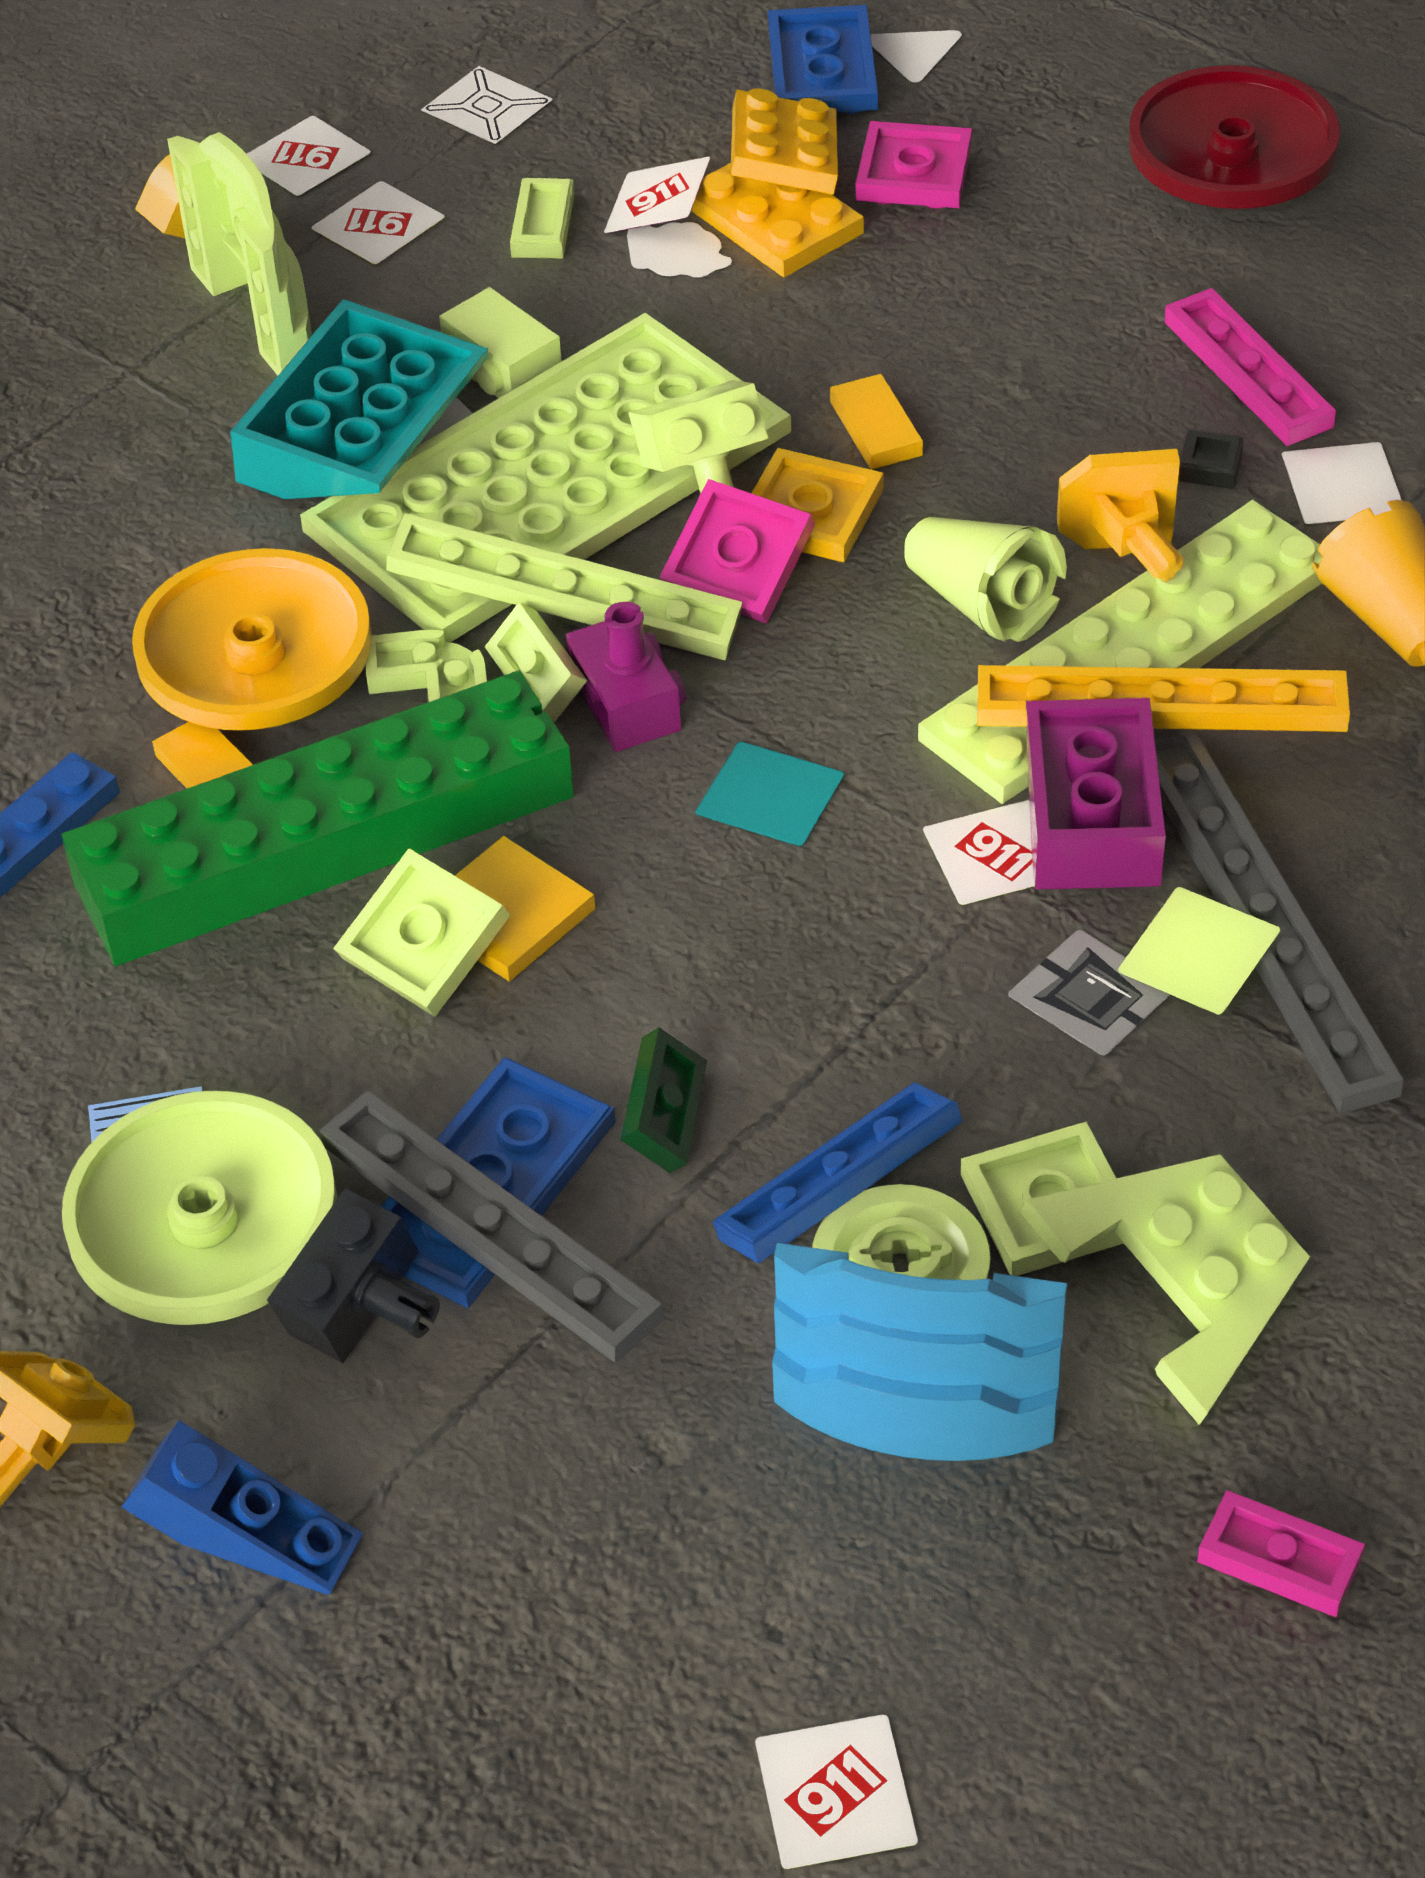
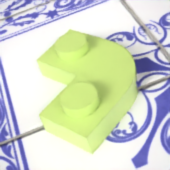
M417 630L372 635L371 649L365 664L369 694L427 688L428 699L431 702L487 682L485 662L480 650L471 652L461 645L447 642L445 631Z

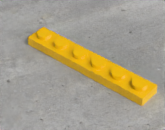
M978 665L977 726L1026 727V701L1150 698L1153 729L1348 731L1350 710L1346 671Z

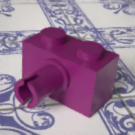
M632 602L615 603L606 610L604 622L566 634L568 655L587 679L579 693L614 752L681 731L680 705L686 703L684 685L675 669L668 671L665 667L662 652L655 635L652 632L644 633L643 611L641 612L639 605Z

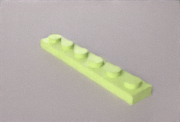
M405 512L387 554L386 571L514 605L522 603L540 612L589 625L604 622L605 612L611 605L618 602H632L639 605L641 612L643 611L644 633L652 632L658 643L725 661L742 607L741 601Z

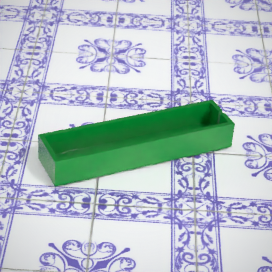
M517 670L61 833L73 883L114 967L398 863L409 848L418 854H422L574 798L569 746L548 713L542 712L541 702L522 672Z

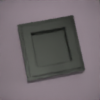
M1188 430L1180 458L1178 481L1234 489L1243 452L1244 437Z

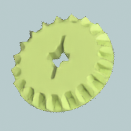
M885 1185L862 1191L824 1218L816 1231L812 1243V1248L849 1253V1261L908 1276L950 1280L988 1279L989 1244L986 1234L975 1216L955 1199L939 1191L916 1185ZM893 1254H906V1259L909 1263L908 1271L895 1272V1267L892 1263Z

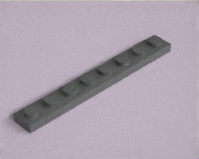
M1167 729L1154 733L1162 807L1216 901L1280 928L1279 934L1255 968L1339 1114L1401 1097L1404 1079L1195 730Z

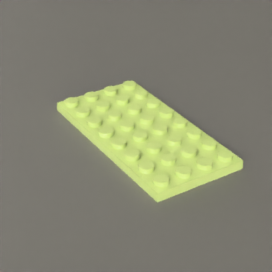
M644 313L418 445L380 493L331 496L300 514L302 530L423 630L445 631L446 641L452 642L512 604L386 571L387 554L404 512L585 560L699 489L693 465L686 464L664 472L643 467L629 412L731 380H742L647 313ZM757 391L768 439L731 450L730 454L726 456L729 470L791 433V415Z

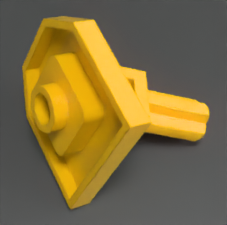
M1166 449L1110 453L1086 457L1059 478L1057 505L1059 532L1086 550L1113 548L1120 557L1133 553L1154 578H1160L1165 582L1172 580L1176 572L1181 570L1184 565L1183 557L1172 546L1180 465L1178 450Z
M0 1351V1397L8 1402L0 1417V1433L5 1436L0 1442V1507L36 1464L49 1471L71 1444L126 1443L136 1425L132 1406L94 1379L93 1374L89 1370L73 1361L63 1358L54 1359L40 1352Z

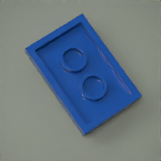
M867 5L768 10V31L774 93L779 98L795 101L803 98L817 99L827 104L830 108H836V112L847 114L878 110V90Z

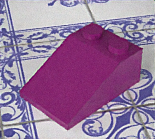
M1150 698L1026 701L1030 830L1035 890L1161 886L1166 835Z

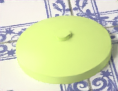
M230 1091L190 1092L144 1105L123 1116L98 1135L78 1159L70 1174L62 1201V1223L70 1255L78 1273L85 1283L107 1303L125 1313L153 1322L173 1325L208 1324L242 1316L269 1304L267 1301L268 1297L337 1200V1191L332 1165L325 1147L315 1132L297 1115L272 1101L245 1093Z

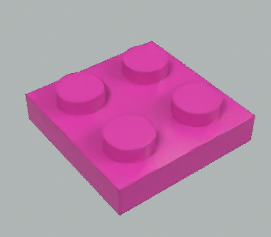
M870 121L855 183L856 201L875 202L882 205L892 203L922 205L936 209L943 207L959 208L972 147V128Z
M708 479L659 579L741 601L740 615L767 624L815 526V522L809 513Z

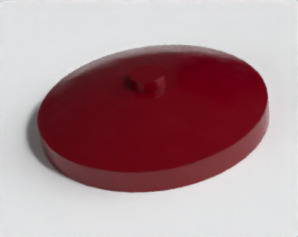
M1240 65L1210 66L1188 70L1166 78L1141 96L1131 113L1128 146L1131 158L1142 175L1152 184L1175 197L1210 207L1230 209L1258 208L1283 203L1299 197L1315 188L1328 176L1337 159L1340 125L1338 117L1329 102L1315 89L1300 80L1280 72L1258 67Z

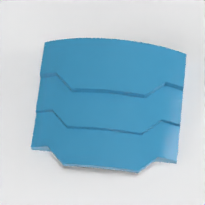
M783 1243L776 1244L774 1253L776 1347L772 1360L774 1402L789 1414L818 1431L852 1445L880 1453L916 1459L944 1461L982 1460L1031 1451L1054 1442L1060 1401L1067 1283L994 1273L993 1280H950L914 1277L849 1261V1253Z

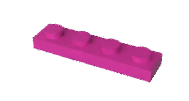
M1210 288L1166 305L1165 323L1286 446L1334 428L1336 410L1214 289Z

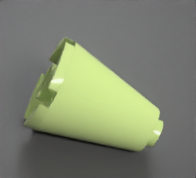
M927 517L910 530L905 540V561L907 566L995 639L1002 641L1012 639L1017 642L1027 640L1045 625L1057 607L1060 598L1052 595L1057 576L1063 579L1066 578L1067 564L1065 551L1055 535L1041 528Z

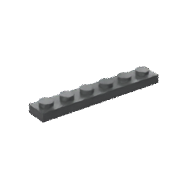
M367 1090L320 1129L321 1141L325 1149L614 1363L623 1358L663 1321V1306L660 1301Z

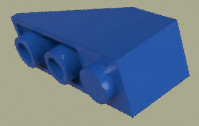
M180 1420L177 1421L155 1449L121 1508L182 1545L326 1595L332 1592L363 1534Z

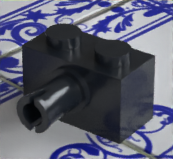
M347 1188L342 1191L267 1299L288 1334L341 1363L345 1362L376 1315L408 1331L411 1336L421 1338L430 1329L427 1325L419 1322L420 1318L422 1317L434 1324L440 1308V1301L437 1297L431 1294L427 1295L401 1281V1278L419 1253L402 1218Z

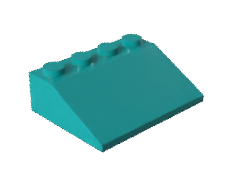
M342 299L230 431L236 482L282 499L380 493L488 358V348Z

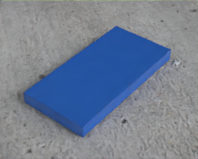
M504 1057L436 1140L542 1216L616 1122L615 1108ZM389 1196L381 1207L402 1218L419 1250L418 1255L403 1276L469 1308L495 1274Z

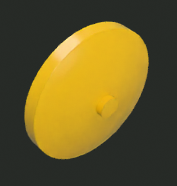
M261 548L233 551L204 559L190 565L166 580L154 591L141 608L133 629L132 645L137 671L144 688L168 712L183 720L209 728L257 730L297 721L316 713L339 698L351 687L364 669L371 649L372 633L365 598L358 586L343 571L309 554L284 549Z

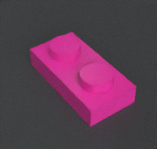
M1226 1490L1199 1546L1197 1562L1337 1618L1361 1564L1365 1544Z

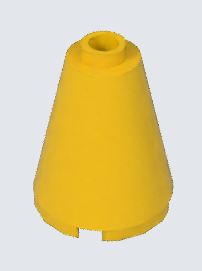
M1402 500L1387 501L1391 508L1390 511L1375 516L1369 507L1337 526L1317 549L1322 556L1320 564L1313 562L1312 569L1323 585L1410 666H1425V525L1421 515L1411 502Z

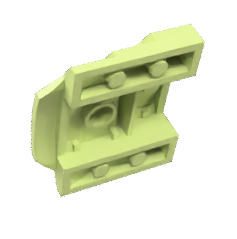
M220 132L208 136L201 143L180 136L169 138L167 140L191 270L213 297L248 283L259 352L274 372L279 375L312 336L301 268L292 249L284 240L279 221L271 209L265 180L252 159L237 144Z

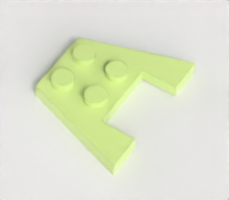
M1220 1154L1027 1199L1020 1211L1023 1218L1056 1257L1064 1263L1114 1231L1200 1333L1163 1357L1154 1370L1157 1372L1156 1375L1199 1425L1310 1258L1306 1251Z

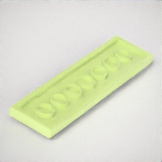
M1251 500L1177 550L1183 557L1184 565L1181 570L1176 572L1172 580L1165 582L1160 578H1154L1148 570L1005 666L1200 668L1322 584L1312 569L1313 562L1320 564L1322 556L1317 550L1320 544L1254 500ZM977 684L920 722L918 726V741L1001 804H1004L1029 787L1026 727L977 726Z

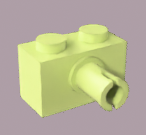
M731 380L629 412L643 467L664 472L686 464L693 465L700 494L708 479L733 487L726 456L730 454L731 450L768 439L755 385L749 382Z

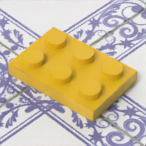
M754 88L749 90V92L736 89L732 107L731 175L834 194L838 178L836 108H830L824 102L812 98H803L799 101L779 98L775 93L766 89Z
M731 163L703 177L691 209L693 213L783 278L864 234V217L832 194L731 175Z

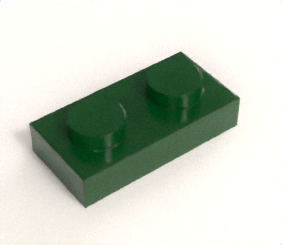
M658 1027L641 1039L620 1140L668 1173H671L688 1162L707 1060Z

